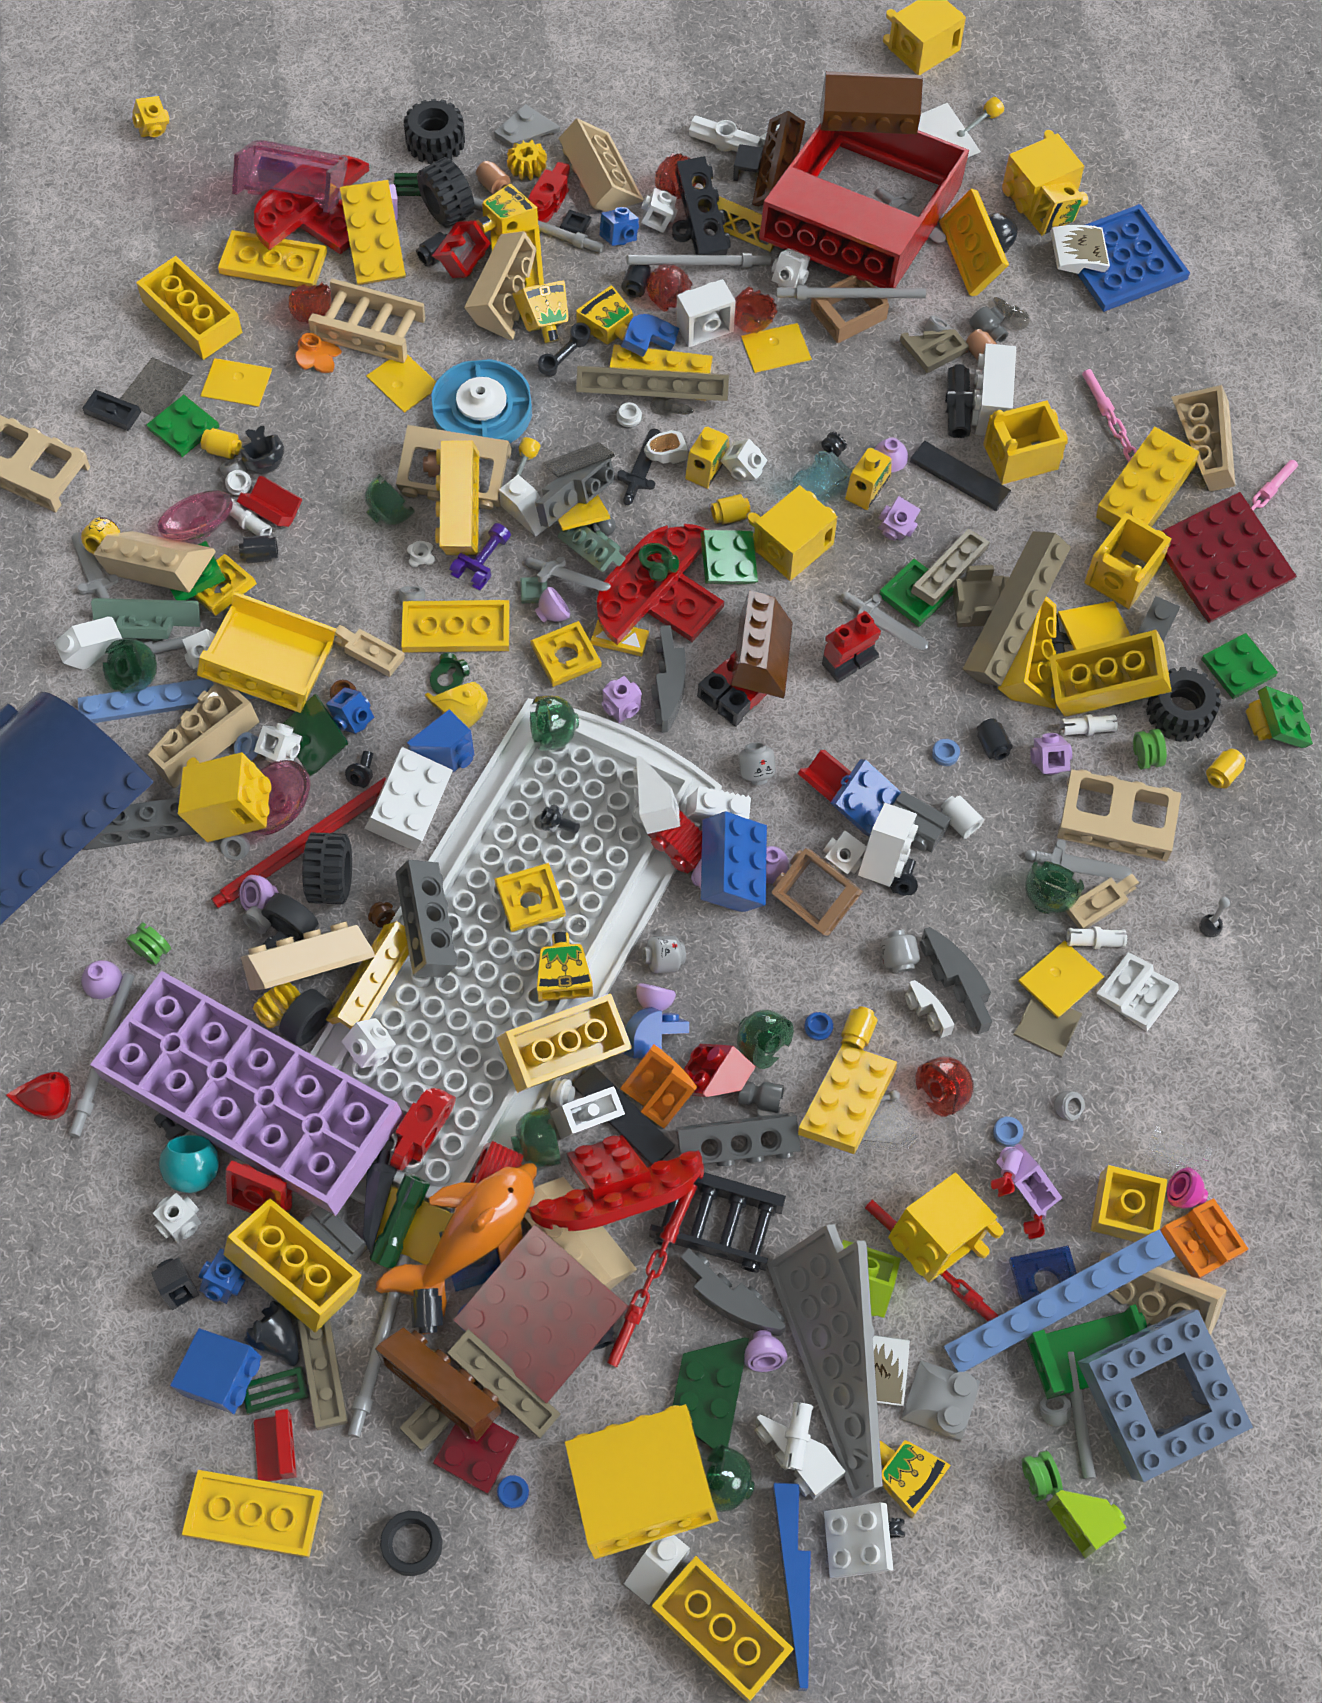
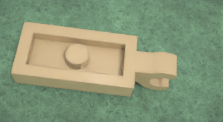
M339 625L336 628L335 635L337 637L334 639V643L344 647L346 654L388 677L394 673L405 659L404 652L361 629L354 634L344 626Z
M1131 874L1116 884L1111 877L1065 907V911L1079 929H1087L1125 905L1128 901L1126 895L1136 889L1135 886L1139 884V881Z

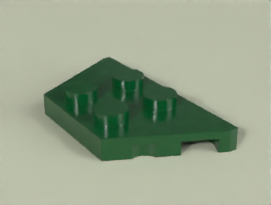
M746 1337L683 1353L672 1405L682 1406L686 1404L693 1422L692 1426L695 1437L707 1444L722 1458L727 1457L744 1368V1354L749 1338Z

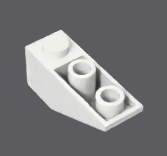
M636 756L637 768L633 769V775L638 787L634 788L637 804H639V807H635L638 823H643L647 834L680 827L679 806L672 788L641 756Z
M760 1414L756 1418L758 1427L755 1431L765 1445L774 1440L781 1449L774 1456L782 1467L788 1440L785 1438V1432L789 1428ZM810 1438V1442L806 1443L802 1466L803 1471L795 1470L794 1475L797 1479L794 1480V1483L799 1484V1491L805 1497L810 1494L814 1500L839 1481L846 1471L825 1445Z

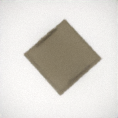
M1032 996L1014 1035L1062 1058L1082 1013L1070 1008L1057 1018Z

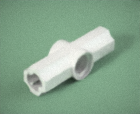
M694 116L691 121L689 136L715 144L716 148L720 151L733 150L737 152L739 144L761 147L762 137L738 130L732 121L722 120L717 123L699 116Z

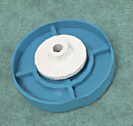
M487 359L459 363L447 370L438 379L432 390L433 416L437 430L507 440L509 443H512L524 433L532 418L530 387L527 380L514 367L497 360Z

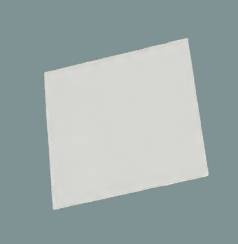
M948 103L921 114L918 130L969 149L968 157L981 152L967 131L963 137L957 135L959 130H964L965 128Z

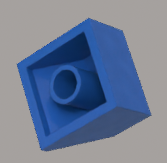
M450 709L407 742L408 750L453 770L452 772H455L460 767L466 768L473 761V756H475L471 730Z

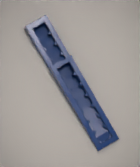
M774 1483L772 1490L792 1647L794 1648L793 1655L798 1691H807L811 1551L798 1550L799 1484Z

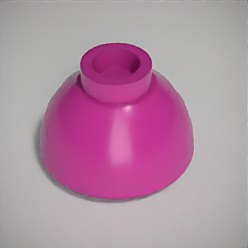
M1185 1167L1180 1169L1172 1176L1168 1183L1167 1199L1174 1207L1191 1208L1205 1203L1208 1198V1191L1205 1189L1202 1177L1192 1168Z

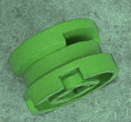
M1152 729L1149 730V733L1144 731L1135 732L1133 736V750L1139 760L1137 761L1138 767L1142 770L1150 768L1151 765L1155 767L1165 766L1167 749L1161 730Z
M142 922L136 928L137 932L130 934L126 938V942L135 953L147 959V962L152 966H156L160 962V956L162 954L166 955L172 948L152 927L144 928L146 924Z
M1047 1450L1039 1452L1038 1457L1035 1458L1032 1456L1022 1458L1024 1476L1028 1479L1031 1494H1037V1497H1034L1037 1502L1045 1500L1047 1495L1051 1494L1054 1496L1060 1490H1063L1057 1465Z

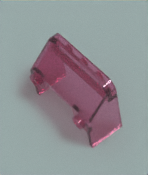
M255 140L234 154L232 194L237 195L245 189L249 194L261 195L262 191L273 189L314 197V202L323 208V212L328 213L339 202L341 195L340 187H343L348 158L343 155L265 140Z

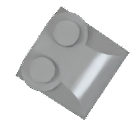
M920 1360L901 1420L961 1442L976 1399L980 1381L976 1380L969 1373L954 1372Z

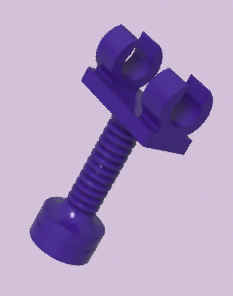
M494 523L488 531L490 539L474 560L462 553L458 555V558L452 562L449 568L452 571L451 575L459 579L466 568L475 572L471 580L474 583L472 587L481 591L491 578L490 568L484 566L483 563H485L498 544L505 545L511 537L510 531L499 523Z

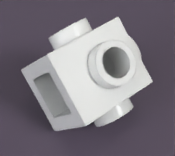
M654 188L651 196L646 195L643 200L641 209L644 210L641 223L664 233L668 223H672L678 211L675 208L677 197L672 196L666 191Z
M789 248L784 250L773 263L772 272L774 274L771 281L778 283L779 287L796 288L797 285H804L809 275L807 267L810 257Z
M750 439L732 442L721 462L730 471L734 479L743 482L757 479L762 474V468L766 464L767 459Z
M208 629L182 639L187 651L185 654L186 662L191 669L193 668L196 671L198 670L200 655L203 650H208L216 635Z
M278 723L277 727L263 726L254 752L265 756V760L277 765H281L282 762H293L300 751L302 736L293 733V728L285 724Z
M844 831L838 840L832 837L823 849L826 853L823 860L844 876L849 872L855 874L862 864L863 859L860 857L865 852L867 846L847 831ZM840 852H844L847 855L846 860L840 857Z
M376 1018L356 1022L341 1041L361 1068L382 1065L389 1059V1053L396 1045L389 1036L388 1031L382 1027Z
M177 1193L172 1197L164 1198L157 1205V1210L153 1212V1215L158 1220V1223L154 1226L166 1239L171 1235L177 1243L192 1236L201 1224L196 1215L199 1211L198 1207L189 1197L183 1200Z

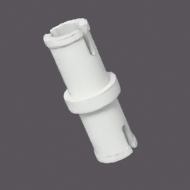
M231 499L226 503L224 512L237 520L239 526L244 530L248 529L256 536L271 535L272 527L259 519L257 513L246 509L236 502L237 500Z
M1091 714L1084 715L1083 718H1064L1060 720V729L1064 728L1060 733L1062 736L1076 734L1093 736L1094 733L1116 732L1118 723L1113 721L1117 720L1116 715L1093 717Z
M1093 927L1092 929L1068 928L1066 940L1068 946H1092L1093 949H1100L1101 946L1125 948L1127 935H1124L1126 930H1102L1101 927Z
M793 1402L790 1428L785 1432V1438L788 1440L784 1463L782 1464L783 1468L803 1471L802 1466L806 1443L810 1442L811 1438L808 1430L813 1410L812 1405Z

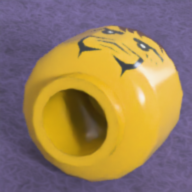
M98 517L93 519L82 530L81 540L85 549L94 554L107 534L120 533V530L112 520L106 517Z

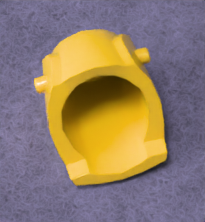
M475 681L460 685L436 696L428 692L425 694V698L434 707H437L442 712V715L450 709L468 728L475 725L483 716V712L488 704L486 692Z

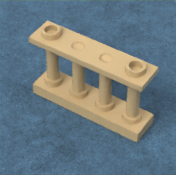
M331 278L330 289L331 296L334 299L325 316L312 313L308 320L310 333L318 335L322 341L404 363L407 358V345L404 337L413 320L424 323V303ZM344 301L357 305L348 322L335 319ZM366 308L380 311L371 329L358 326ZM390 314L403 317L394 335L381 332Z

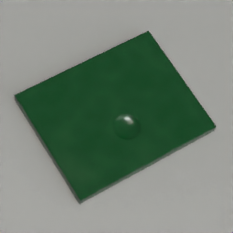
M314 694L306 701L301 713L294 712L283 723L292 727L293 733L302 736L300 751L297 757L309 776L317 773L349 744L317 694Z

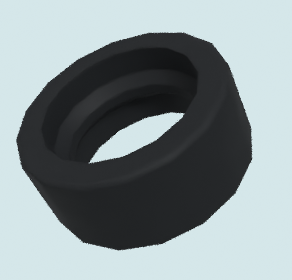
M275 893L261 911L262 915L268 919L274 929L280 930L287 937L291 934L298 940L304 939L303 933L315 930L319 924L317 918L309 909L292 897L282 893Z
M316 989L304 991L291 1003L280 1021V1033L297 1046L309 1043L327 1023L326 1018L333 1009L332 1002Z
M408 1510L396 1514L386 1523L381 1533L380 1548L384 1560L392 1570L403 1576H417L426 1573L436 1565L442 1552L443 1540L438 1526L430 1516L420 1511ZM408 1524L420 1525L425 1528L430 1537L428 1553L420 1561L414 1563H406L398 1559L392 1547L396 1532Z

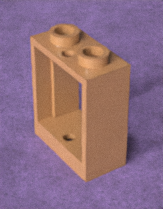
M852 275L828 288H875V286ZM845 298L811 299L810 310L837 343L886 320L888 315L889 302L887 298H863L871 310L847 322L843 320L832 306Z
M805 848L803 852L799 850L790 861L792 866L786 874L783 872L776 878L773 883L775 888L771 893L820 933L829 936L863 893V890L812 850ZM811 861L845 887L821 920L787 894Z

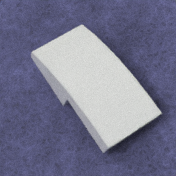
M915 980L909 982L905 999L910 1010L915 1009L918 1017L929 1013L927 1019L932 1031H938L941 1038L952 1034L954 1023L944 1006L923 985Z

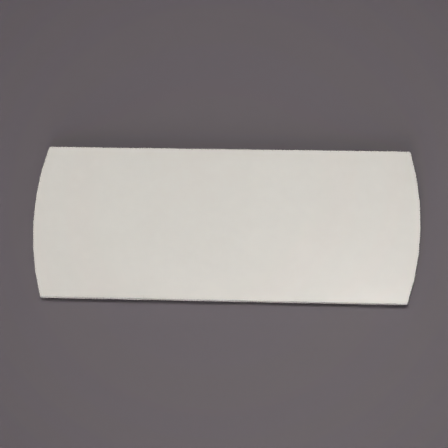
M527 699L428 860L429 862H439L440 873L443 876V890L448 903L449 923L453 930L452 940L454 951L457 953V966L444 978L413 976L410 956L408 955L370 1019L376 1018L396 1044L389 1053V1059L382 1065L361 1068L354 1061L350 1052L341 1042L351 1029L342 1023L331 1024L329 1022L310 1053L397 1102L404 1117L413 1102L417 1103L421 1094L427 1089H442L456 1097L454 1107L421 1162L412 1158L403 1171L397 1169L392 1187L399 1189L405 1173L418 1176L430 1183L424 1198L425 1201L429 1202L428 1198L443 1187L461 1182H470L485 1144L494 1141L508 1149L520 1152L550 1098L553 1084L556 1080H560L561 1077L517 1093L496 1038L506 1031L608 994L677 871L671 863V858L664 851L660 852L653 847L651 838L647 835L643 823L639 824L637 821L635 807H639V804H637L634 788L638 787L633 775V769L637 768L636 756H641L672 788L679 810L684 815H686L687 797L698 787L713 788L714 791L718 789L719 792L722 790V786L696 765L657 741L601 716L560 704ZM553 804L564 810L563 818L580 823L579 831L575 834L558 827L555 832L543 830L539 819L544 808L550 807ZM691 821L700 830L703 823ZM549 863L566 911V916L511 932L494 879ZM527 892L521 897L520 903L524 908H528V906L540 904L541 898L536 893ZM401 906L390 923L398 921L404 926ZM567 932L570 944L582 945L593 983V997L538 1002L537 981L540 951L543 947L552 946L553 933ZM399 1125L382 1148L391 1150L389 1165L395 1151L394 1147L397 1143L396 1130ZM378 1155L373 1161V1163H377ZM367 1171L349 1196L365 1204ZM440 1207L451 1213L455 1211L454 1208Z

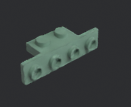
M584 525L564 531L561 529L557 536L601 572H604L612 561L620 566L626 559L619 553L621 547L600 530L594 533Z
M93 598L91 601L93 621L112 617L122 638L126 640L144 638L161 641L169 638L173 626L200 627L201 623L198 601Z

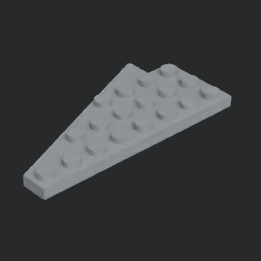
M835 1224L825 1225L769 1262L767 1266L838 1460L846 1471L844 1476L852 1498L857 1499L883 1486L867 1245L865 1240L856 1241L844 1249Z

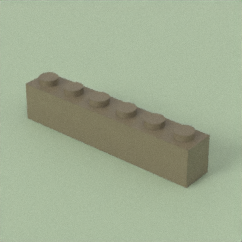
M1032 532L962 669L976 681L983 684L1002 685L1071 548L1056 533Z

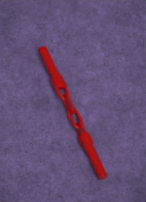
M694 1184L692 1191L678 1199L669 1222L666 1223L663 1232L659 1236L664 1240L660 1249L653 1251L647 1263L645 1271L648 1277L643 1289H638L634 1293L624 1315L625 1321L607 1359V1363L618 1367L636 1324L639 1325L649 1303L650 1294L648 1289L653 1279L661 1275L668 1259L665 1252L669 1243L675 1244L676 1237L679 1235V1227L697 1189V1186ZM658 1254V1258L663 1257V1260L655 1274V1270L652 1269L650 1271V1268ZM639 1294L641 1298L646 1297L642 1307L634 1305Z
M871 1200L865 1209L891 1232L897 1221L874 1200ZM947 1270L940 1274L951 1285L953 1293L972 1311L976 1310L987 1322L999 1316L983 1301L984 1298L964 1280L956 1279ZM960 1284L968 1290L964 1296L956 1289L960 1288Z

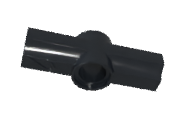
M955 364L953 367L948 368L947 390L945 396L947 409L945 413H948V435L953 438H965L970 436L971 432L970 414L973 406V391H970V369L966 368L963 364Z

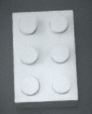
M986 343L984 354L979 353L974 376V385H976L978 390L974 389L973 405H975L971 418V425L976 426L975 435L985 436L989 416L993 415L995 411L1002 410L1004 412L1013 409L1016 346Z
M402 747L393 762L364 829L416 851L424 839L453 770Z

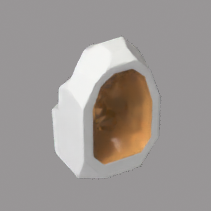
M670 430L659 433L649 439L644 448V452L650 460L659 461L663 464L669 462L675 464L688 458L686 442L680 431Z

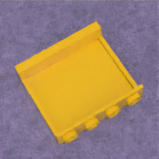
M234 592L231 607L207 651L203 650L199 657L197 676L301 713L332 649L336 628Z
M686 1404L670 1406L662 1412L653 1415H641L633 1421L620 1425L612 1424L601 1431L591 1434H579L572 1440L565 1441L587 1544L594 1559L719 1521L694 1434L693 1422Z

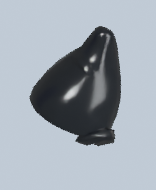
M271 1301L270 1307L264 1308L261 1311L265 1315L261 1321L256 1320L252 1328H247L244 1342L254 1350L273 1355L294 1367L298 1364L300 1355L293 1322L288 1312L280 1303Z

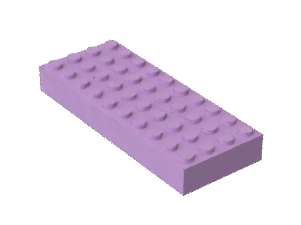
M163 971L158 974L90 1064L101 1079L198 1136L207 1138L212 1144L267 1175L279 1177L287 1183V1188L335 1216L404 1118L397 1102Z

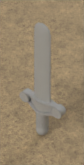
M883 188L876 190V195L889 206L917 217L919 216L916 211L907 205L912 202L911 193L894 197ZM935 227L929 238L937 243H941L946 240V235Z
M81 532L74 533L72 535V542L88 579L87 583L78 585L79 593L81 595L91 593L97 594L98 598H110L107 589L118 583V576L112 574L104 577L96 557L85 549L81 540Z
M532 557L527 558L525 561L527 567L540 571L537 574L539 582H546L548 578L556 576L600 591H606L611 587L609 583L562 568L566 565L564 557H558L550 562H544Z
M848 592L841 594L843 602L859 611L858 614L863 611L868 612L874 619V623L891 635L920 650L928 647V641L877 608L882 600L880 594L873 595L866 602L853 595L851 596Z
M1062 839L1057 841L1052 854L1041 851L1035 852L1034 850H1028L1025 853V857L1029 861L1034 860V862L1049 864L1051 878L1054 881L1061 879L1062 870L1124 879L1132 874L1131 869L1126 866L1065 854L1066 842Z

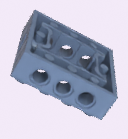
M1182 1310L1078 1361L1079 1367L1126 1469L1133 1480L1146 1482L1253 1428L1198 1310ZM1176 1357L1179 1368L1184 1370L1193 1389L1191 1391L1193 1398L1197 1403L1207 1405L1209 1408L1194 1416L1186 1415L1183 1417L1184 1421L1168 1429L1160 1428L1156 1430L1157 1434H1155L1130 1379Z

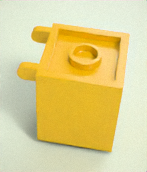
M917 0L899 12L893 9L887 10L886 18L892 24L890 34L883 36V43L917 75L923 74L960 51L966 17L948 0Z
M1051 130L1044 132L1043 140L1013 152L1008 157L1002 190L1007 197L1010 196L1013 199L1018 212L1024 213L1028 219L1042 186L1071 182L1079 190L1084 165L1058 133L1054 134Z
M1048 400L1004 412L1002 410L995 411L993 415L989 416L983 446L1003 485L1059 470L1064 449L1068 443L1066 431L1061 429L1058 423L1056 411L1051 409ZM1040 441L1039 444H1035V445H1032V444H1031V443H1033V442Z
M799 485L763 516L760 517L754 512L748 514V522L755 527L753 533L755 552L791 581L834 545L838 516L830 507L824 506L818 501L811 491H806Z
M1125 513L1093 555L1084 583L1130 609L1161 567L1171 538L1162 531L1143 523L1141 519ZM1124 551H1127L1147 564L1142 569L1141 566L1122 558L1121 555Z
M243 752L201 763L195 757H192L187 761L186 767H183L178 815L206 842L266 828L267 816L269 815L268 802L271 782Z
M955 1172L908 1206L891 1231L888 1239L892 1242L893 1247L902 1253L912 1264L914 1270L930 1283L972 1250L978 1257L986 1258L990 1250L983 1243L982 1239L987 1232L994 1238H1000L1004 1233V1229L996 1221L997 1216Z

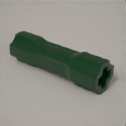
M404 1174L396 1193L395 1204L383 1232L378 1236L372 1253L369 1256L371 1261L386 1268L396 1266L417 1209L422 1205L429 1189L430 1183L412 1174Z

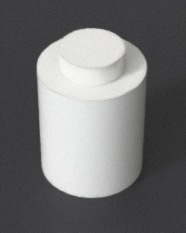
M951 796L941 806L943 809L942 813L951 818L950 825L964 839L979 829L984 822V818L961 796L956 798Z

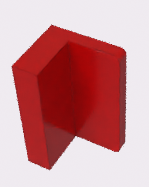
M259 476L252 492H241L236 502L277 526L289 527L302 503V498L266 477Z
M824 749L819 751L809 767L801 768L797 774L831 802L842 787L841 780L846 775H850L851 771Z
M275 1410V1416L255 1419L254 1433L258 1480L271 1482L296 1478L292 1415L289 1410Z

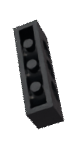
M705 156L677 161L674 172L695 255H726L728 248L731 247L729 234L725 233L723 225H725L724 213L718 209L719 194L717 187L712 185L713 170L711 164H707ZM699 183L703 186V189H696L692 184ZM705 206L709 209V212H701L698 207ZM711 229L715 235H707L704 230Z

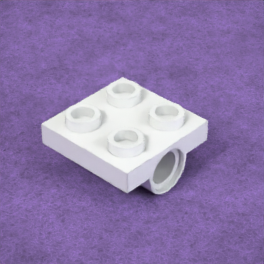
M879 1502L824 1511L830 1578H843L893 1570L886 1503Z

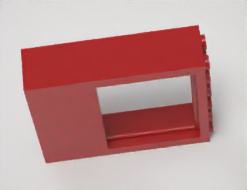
M819 124L764 200L759 239L785 250L788 248L810 257L812 261L849 276L853 275L864 282L868 281L879 288H896L960 189L969 149L920 130L917 131V134L821 130V125ZM840 146L939 186L917 217L818 178V176Z

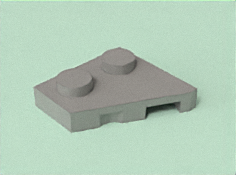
M525 104L494 133L496 138L513 147L514 143L521 144L522 140L526 143L531 140H539L540 136L557 134L560 132V126Z

